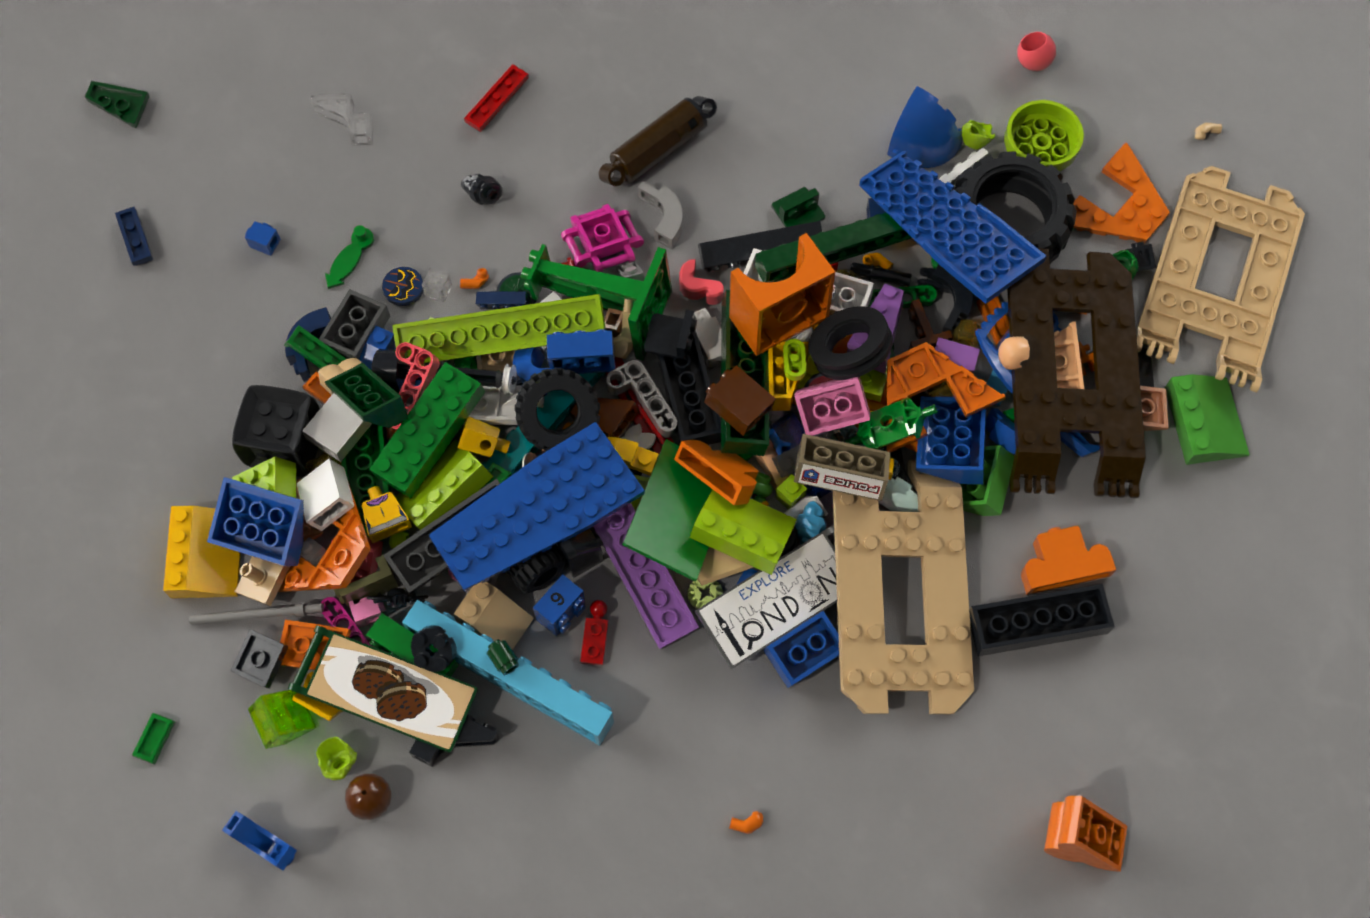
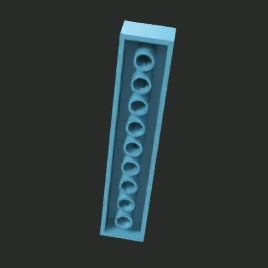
M416 600L402 621L404 627L414 634L429 625L442 627L446 630L445 633L448 637H452L455 641L457 652L454 660L458 664L599 746L614 724L613 713L608 705L603 702L595 703L590 700L591 696L582 690L576 692L571 689L572 685L563 679L557 681L551 677L552 674L542 667L538 670L531 666L533 663L523 656L518 658L519 666L513 672L507 675L498 672L486 654L489 650L488 646L494 640L485 634L480 636L474 633V628L466 623L460 625L447 612L441 614L428 601L422 603Z

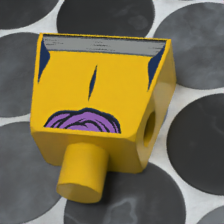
M380 486L368 489L367 492L370 500L363 502L362 508L367 534L372 543L412 527L407 515L392 492L383 494Z

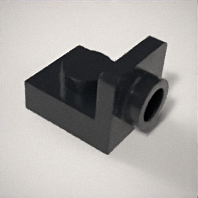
M1141 241L1133 243L1131 248L1125 249V251L1128 250L1135 255L1138 261V272L1156 268L1152 244L1144 245V242Z

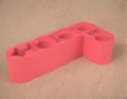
M404 342L397 346L395 353L399 360L411 366L399 392L408 415L435 377L440 362L438 357L431 352ZM411 349V356L405 359L406 351ZM431 357L430 364L424 366V360ZM422 377L421 384L415 386L416 379ZM413 397V403L407 406V399ZM401 423L397 426H393L392 428L397 430Z

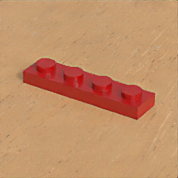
M512 64L465 116V123L481 132L528 80V73Z

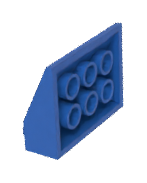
M921 396L920 407L924 409L935 404L938 413L924 419L923 426L927 436L918 440L916 471L960 484L983 485L986 408L965 417L955 397Z
M224 477L207 542L282 566H298L303 547L304 500Z

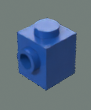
M256 221L247 229L245 239L250 248L272 256L281 240L277 230L267 223L261 224Z

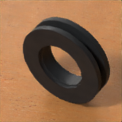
M865 306L850 307L830 315L815 328L809 339L808 350L817 370L822 375L834 380H846L863 376L878 367L891 351L893 335L885 317L878 310ZM850 334H869L867 340L853 351L847 353L832 352L834 346Z

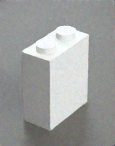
M333 393L303 429V434L306 440L341 462L372 423L363 421Z
M331 459L326 460L296 483L300 499L304 500L303 512L306 523L320 531H323L355 506L344 467Z

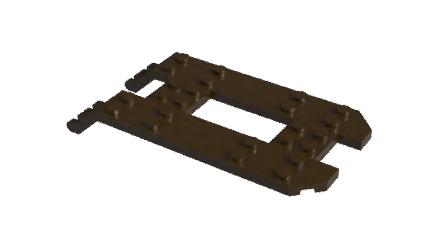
M1038 248L1047 256L1045 262L1007 288L1010 337H1024L1030 347L1028 360L1020 363L1022 365L1021 368L1012 370L1016 452L1010 476V492L1018 493L1020 491L1019 479L1022 477L1025 478V493L1032 492L1033 478L1034 494H1040L1042 490L1041 478L1046 479V494L1054 495L1056 491L1055 480L1061 458L1060 432L1099 434L1100 458L1093 483L1094 495L1096 497H1103L1105 481L1108 482L1109 497H1116L1117 494L1118 498H1123L1126 494V482L1129 483V497L1139 498V484L1146 460L1132 275L1114 256L1104 252H1089L1086 255L1087 271L1050 268L1049 249ZM1053 311L1091 314L1096 390L1057 388Z

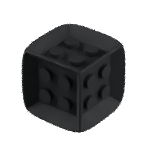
M265 385L249 386L242 399L233 430L232 447L243 464L251 468L276 456L296 463L297 477L307 476L314 464L318 447L306 440L303 429L317 414L320 407L312 396L303 392Z

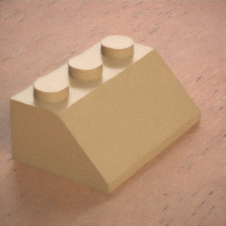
M709 547L697 581L703 586L753 568V566Z

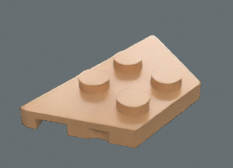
M1073 321L1060 332L1058 330L1054 332L1057 388L1084 389L1076 321Z

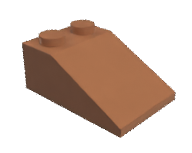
M1140 386L1144 431L1167 430L1169 427L1166 389Z

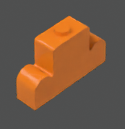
M681 441L674 458L676 462L734 506L749 503L757 484L755 479L759 472L758 469L739 455L721 453V450L713 451L708 444L702 441Z
M1078 526L1064 529L1054 527L1049 529L1048 532L1037 535L1033 542L1037 558H1032L1025 564L1021 571V579L1026 594L1030 595L1111 577L1116 571L1111 552L1105 545L1096 544L1089 551L1086 549Z

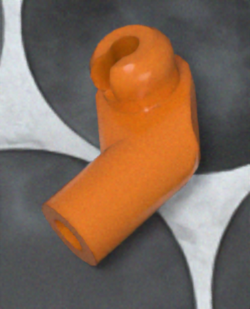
M480 268L473 279L461 278L460 288L479 289L488 281V271L485 268Z

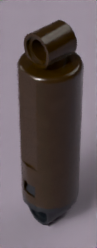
M696 96L693 99L689 97L684 98L611 152L609 156L611 163H605L600 167V180L612 186H620L624 181L628 183L634 182L707 127L706 118L713 117L717 111L716 102L711 98Z

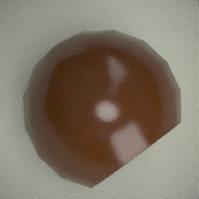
M362 774L355 777L349 783L346 789L345 803L347 809L354 817L361 820H373L387 811L391 803L392 792L389 784L383 777L376 774Z

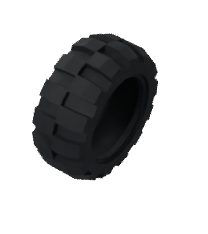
M1016 151L1001 152L996 159L989 155L975 162L973 168L966 169L956 181L954 190L959 194L966 193L971 197L970 201L976 206L985 197L1001 192L1016 193L1031 200L1041 211L1045 226L1039 231L1023 237L1036 248L1049 249L1050 264L1059 257L1060 251L1066 247L1075 225L1077 210L1073 205L1075 198L1068 182L1062 184V174L1052 164L1048 167L1041 164L1040 157L1027 154L1026 158L1016 156Z

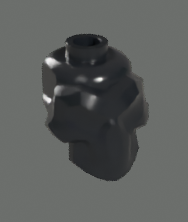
M475 174L473 176L469 175L461 181L462 189L470 195L471 200L480 205L496 203L502 196L501 184L491 176Z

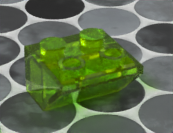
M285 690L261 695L248 708L265 749L285 745L316 728L309 710L292 700L296 692Z

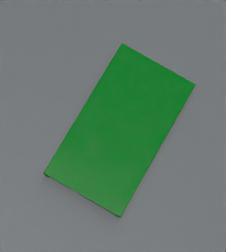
M666 439L646 485L645 494L641 497L622 545L696 582L709 546L690 538V535L713 489L674 460L679 445Z

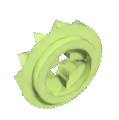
M696 580V582L693 581L688 589L689 602L696 609L723 594L722 586L717 581L701 586ZM710 586L709 594L712 597L705 596L701 600L702 593L699 590H706Z

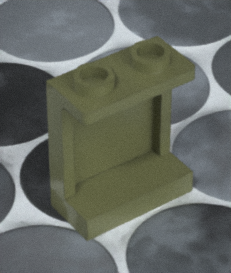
M383 555L375 558L380 568L379 571L348 584L347 588L333 589L341 604L346 603L350 609L348 602L352 600L356 604L359 603L360 599L367 596H378L379 592L383 595L392 588L399 587Z

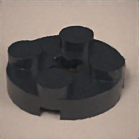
M429 625L413 635L411 651L417 667L432 672H439L446 669L453 662L457 652L454 639L452 637L449 638L445 633V629L436 625ZM431 644H433V647L438 650L437 652L434 653L431 651Z

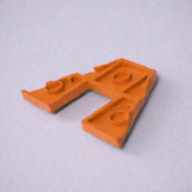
M1125 142L1103 167L1102 173L1132 192L1133 195L1114 217L1079 195L1073 203L1077 210L1073 228H1077V231L1087 230L1092 234L1106 236V234L1119 236V239L1143 241L1145 244L1165 221L1170 212L1128 143Z
M927 342L887 360V406L907 397L910 398L945 381L965 417L1005 400L1006 396L988 386L984 380L975 377L972 372L963 366H959L951 361L942 352L936 351ZM892 419L887 420V426L890 425ZM924 426L920 438L917 439L914 435L886 445V451L891 453L927 436Z
M353 494L352 498L355 506L332 523L340 530L317 566L300 555L298 566H290L278 592L347 588L371 550Z

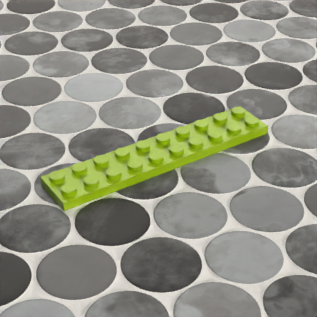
M600 294L392 325L396 348L399 344L407 342L431 352L438 357L439 361L546 346L547 335L554 332L574 333L579 330L585 332H595L599 329L606 330ZM411 349L406 351L408 358L411 356ZM431 357L426 358L424 363L431 362Z

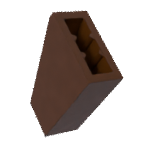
M597 398L600 403L598 426L606 437L620 438L639 414L636 403L632 400ZM574 403L569 412L573 421L578 413L577 403Z

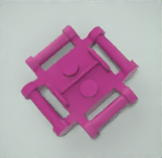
M605 204L602 208L583 215L570 216L573 227L564 230L561 233V237L564 242H567L574 257L576 267L582 268L587 263L592 262L595 271L603 272L604 269L636 260L632 247H641L644 244L642 236L638 235L630 220L631 215L628 210H621L615 213L609 204ZM621 222L625 225L631 238H628ZM579 236L585 254H581L574 237ZM621 251L625 252V254L619 255L617 257L600 262L599 260L601 258Z

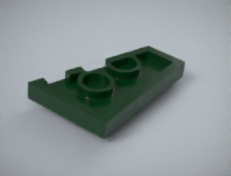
M91 81L85 95L89 103L137 129L150 97L146 91Z

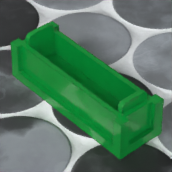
M299 325L284 344L285 347L289 346L320 369L327 365H338L346 360L345 357Z

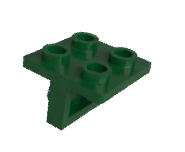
M803 187L773 202L771 205L785 227L822 221L826 217L818 205L819 192L816 188L808 191L806 187Z

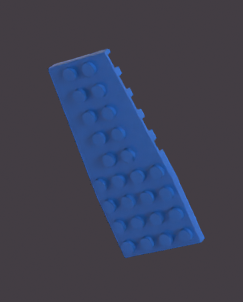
M906 151L900 152L860 179L859 186L940 266L985 304L1046 260L1047 256L1000 217L980 203L976 206L970 201L971 197L966 193L959 194L954 190L953 184L950 182L945 184L937 178L938 174L936 172L925 170L922 167V162L917 159L913 161L908 158Z
M594 422L532 460L429 534V537L462 589L467 592L472 586L480 582L483 584L490 577L510 570L511 566L521 561L525 562L531 559V556L551 549L552 545L560 541L564 542L591 528L644 495L645 490L598 424Z

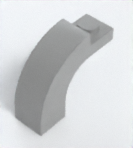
M642 181L638 186V198L656 207L663 214V219L655 229V241L672 250L682 232V207L674 192L665 185L658 190L654 185L646 184Z

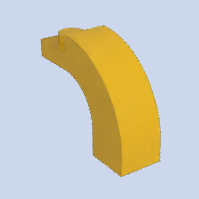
M607 437L628 468L649 476L651 475L658 458V453L639 447V443L631 440Z

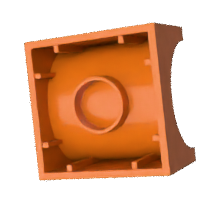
M807 233L799 237L796 273L791 277L779 282L768 283L748 277L739 268L731 271L729 318L756 356L829 317L835 271Z

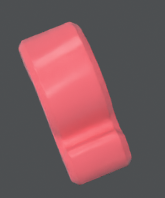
M690 259L685 262L679 272V289L683 296L690 300L706 297L707 304H719L724 297V286L721 281L694 277L696 259Z

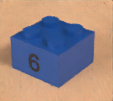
M562 574L533 607L536 620L556 637L560 632L563 634L570 627V621L574 616L578 617L586 607L584 606L586 604L584 592Z

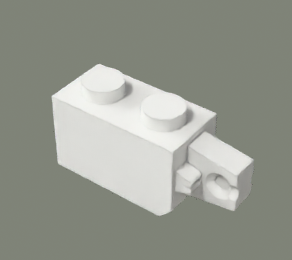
M706 308L695 311L694 318L697 320L696 333L702 355L708 368L711 369L721 365V323H718L716 316L712 318Z

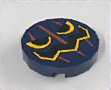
M398 267L386 274L383 279L382 289L390 303L396 306H408L410 303L420 299L424 291V283L421 275L415 269Z

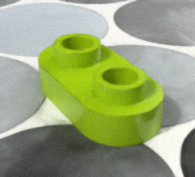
M798 339L786 341L783 347L784 374L792 381L801 380L806 374L805 345Z

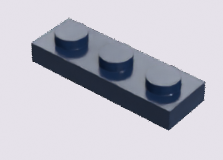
M135 206L116 212L115 215L132 265L137 266L154 260Z

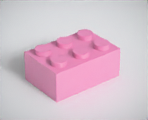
M860 377L846 380H831L795 391L794 397L805 434L813 436L870 420L871 413Z

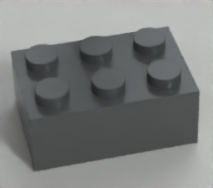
M349 289L319 340L346 359L357 358L359 360L364 345L375 326L384 328L390 318L386 304Z

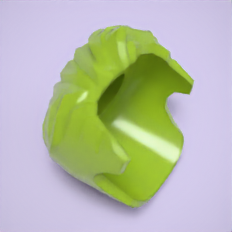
M969 120L961 129L965 145L974 150L984 148L996 136L992 134V124Z
M339 737L327 738L317 748L318 765L323 776L331 780L344 779L355 764L357 752Z

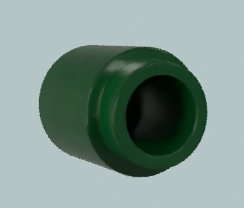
M498 639L488 646L489 650L486 654L498 672L507 675L519 666L518 658L506 640L500 641Z

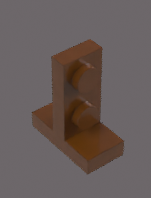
M920 299L911 301L908 317L915 324V333L918 340L911 341L908 350L925 342L935 348L938 337L952 341L953 336L950 330L934 335Z

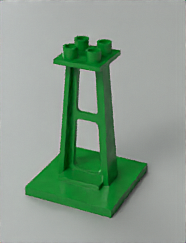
M545 244L541 245L539 251L534 249L530 251L529 261L533 262L532 268L524 267L522 269L521 279L525 280L524 289L531 292L533 300L537 301L542 287L572 298L600 294L602 308L607 311L609 308L623 311L625 299L633 300L628 323L635 357L638 360L644 361L647 354L644 351V345L651 317L654 313L663 314L672 293L666 249L657 248L644 281L550 261Z

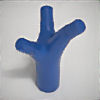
M770 429L769 438L774 445V449H776L779 462H782V446H791V443L781 440L776 431Z

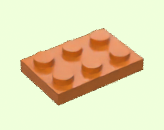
M285 620L280 643L289 646L280 666L300 667L315 632L313 631L316 625L350 638L351 630ZM323 637L309 670L315 671L329 640L328 637Z

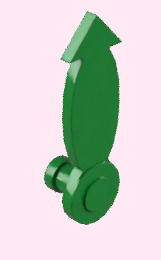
M362 225L354 228L351 236L352 243L346 246L335 258L330 269V275L325 273L328 289L343 285L344 282L342 280L348 277L360 261L362 250L369 248L374 242V235L371 230Z

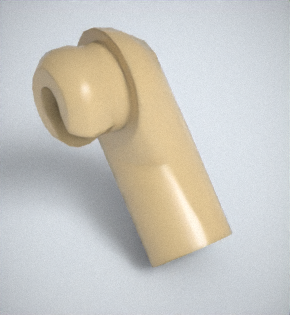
M1201 124L1195 129V138L1204 140L1206 133L1220 134L1222 124Z

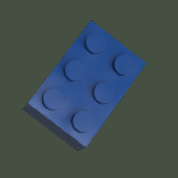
M599 329L595 332H585L579 330L574 333L554 332L547 335L549 367H561L565 370L574 371L577 374L613 371L616 369L612 331Z
M822 611L767 646L763 651L786 687L789 688L839 655V635L825 612Z

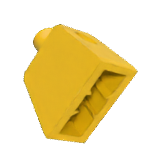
M468 417L457 448L492 457L494 450L507 453L510 441L499 438V428Z

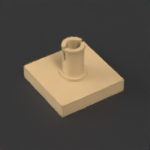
M252 556L249 563L241 566L240 575L242 577L234 592L271 606L290 566H282Z

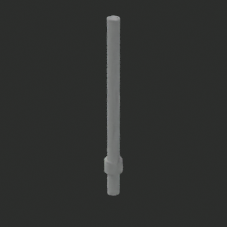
M297 603L295 606L192 615L189 621L192 625L289 615L302 617L310 613L324 612L323 603L310 605Z

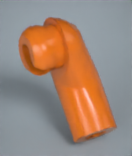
M754 811L745 820L732 817L729 829L751 834L762 826L763 814L759 811Z

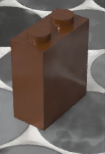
M736 365L731 371L727 369L721 375L720 381L717 384L712 383L707 388V396L704 403L744 436L772 409L776 398Z

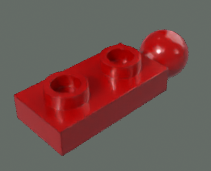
M595 600L590 605V612L593 618H586L580 659L582 664L603 666L609 621L602 619L608 610L607 604L602 600Z

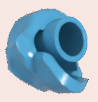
M814 501L809 502L805 506L803 514H799L797 517L795 528L801 545L826 530V521L822 517L824 511Z

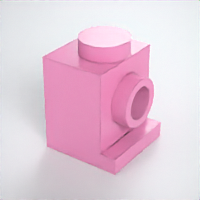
M367 597L360 599L359 603L354 604L353 600L348 602L357 626L361 628L375 623L382 612L386 610L383 602L375 604L374 600H368Z

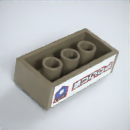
M803 434L797 453L794 482L882 501L889 481L890 452Z

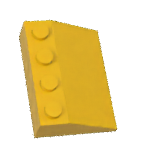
M171 506L163 591L170 598L238 597V593L234 591L239 583L241 552L207 542L216 508Z

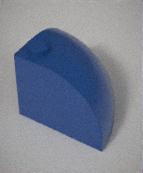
M916 86L896 124L887 155L893 158L900 152L906 151V156L913 161L917 159L922 162L923 168L937 167L947 163L957 154L962 146V131L957 128L955 124L957 120L948 108L944 110L937 103L939 99Z

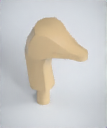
M625 299L624 310L621 311L622 330L617 337L613 338L615 357L620 359H626L633 349L628 323L633 306V300Z

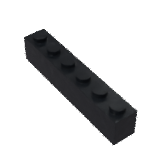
M816 221L699 243L698 249L702 269H708V272L720 270V266L728 265V268L738 267L740 262L749 261L753 248L768 250L782 244L797 241L805 233L809 237L822 232L821 222Z

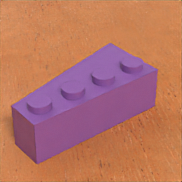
M885 283L870 307L883 314L892 332L894 342L903 308L904 291ZM854 333L847 343V352L860 347L867 340L869 334ZM891 351L886 359L874 370L883 374L886 373L887 360L890 358Z

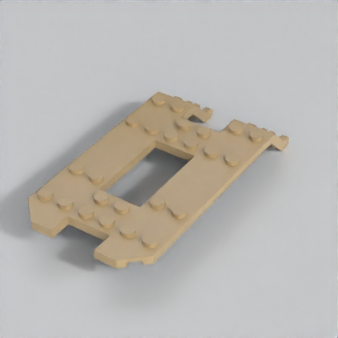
M1209 166L1201 172L1187 175L1184 180L1136 329L1137 351H1141L1143 344L1149 345L1146 354L1151 357L1154 348H1157L1156 359H1161L1163 352L1167 351L1169 352L1167 362L1174 364L1179 352V338L1183 327L1222 340L1216 359L1217 372L1215 379L1222 381L1226 372L1231 373L1229 384L1234 385L1239 376L1238 387L1243 388L1247 379L1252 380L1250 391L1257 393L1262 382V361L1305 213L1301 207L1298 208L1293 201L1294 197L1288 190L1270 185L1263 201L1227 189L1226 186L1231 172ZM1214 226L1253 238L1234 301L1195 289Z
M909 460L908 476L917 491L918 512L879 511V500L833 491L841 692L847 698L849 697L863 714H888V691L928 692L929 714L951 715L974 692L962 487L959 483L926 473L919 474L916 471V460ZM881 557L921 558L925 645L885 644Z

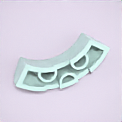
M899 477L895 480L891 478L888 481L882 501L879 500V504L891 511L918 512V496L916 492L910 490L912 485Z

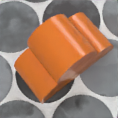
M1067 796L1065 802L1052 803L1044 852L1059 859L1081 862L1099 869L1121 872L1127 825L1083 796Z

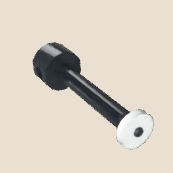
M378 349L373 357L371 370L393 390L400 391L411 366L396 357V350ZM506 364L503 373L500 370L455 367L481 383L482 386L496 387L497 389L502 386L504 396L507 393L510 396L514 395L517 383V370L514 364L511 367L509 364ZM419 377L416 380L422 381V377Z

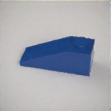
M375 326L367 339L359 358L369 369L372 368L373 357L378 349L396 350L394 333Z

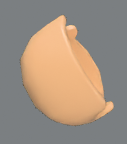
M1024 337L1006 338L999 346V361L1006 369H1019L1022 367L1020 363L1029 358L1030 347Z

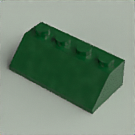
M364 363L325 381V385L363 421L391 428L408 419L402 397Z

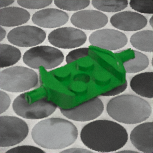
M907 397L870 412V420L859 423L857 436L845 441L849 444H864L868 448L878 449L911 435L918 439L921 436L924 419L938 413L937 407L933 404L922 409L917 407ZM892 419L890 425L884 426L887 420Z

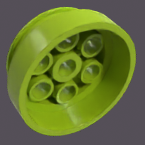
M1035 100L1017 108L1008 121L1004 135L1007 152L1016 151V156L1025 158L1027 154L1040 157L1041 164L1046 167L1052 164L1059 172L1069 167L1075 161L1084 139L1082 124L1075 113L1066 106L1049 100Z

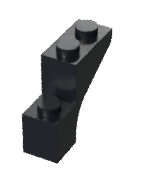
M468 715L455 747L494 745L498 741L499 736L495 732L496 728L487 723L480 725L475 722L476 719ZM415 740L409 754L413 758L433 767L438 757L445 751Z

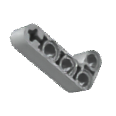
M629 361L608 373L606 388L610 394L619 395L631 389L661 436L669 438L675 434L677 419L640 361ZM635 369L638 370L640 374L633 376L629 373V371ZM616 379L619 380L621 384L619 386H613L610 382ZM648 387L651 391L649 393H642L640 389ZM657 404L662 409L660 411H653L651 406ZM664 421L667 425L671 424V428L663 427Z

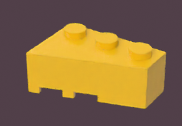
M785 342L768 349L769 393L776 398L770 411H790L795 398V391L798 389L801 381H792L784 374L783 347ZM803 342L804 345H805L806 364H807V361H808V358H809V355H810V354H809V350H808V343H809V342Z

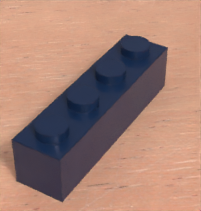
M526 291L477 292L475 304L480 309L529 305L530 295Z

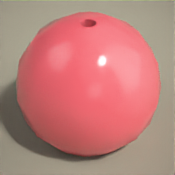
M1029 33L1022 38L1017 47L1018 60L1028 70L1042 71L1048 68L1055 59L1056 44L1051 36L1046 33Z

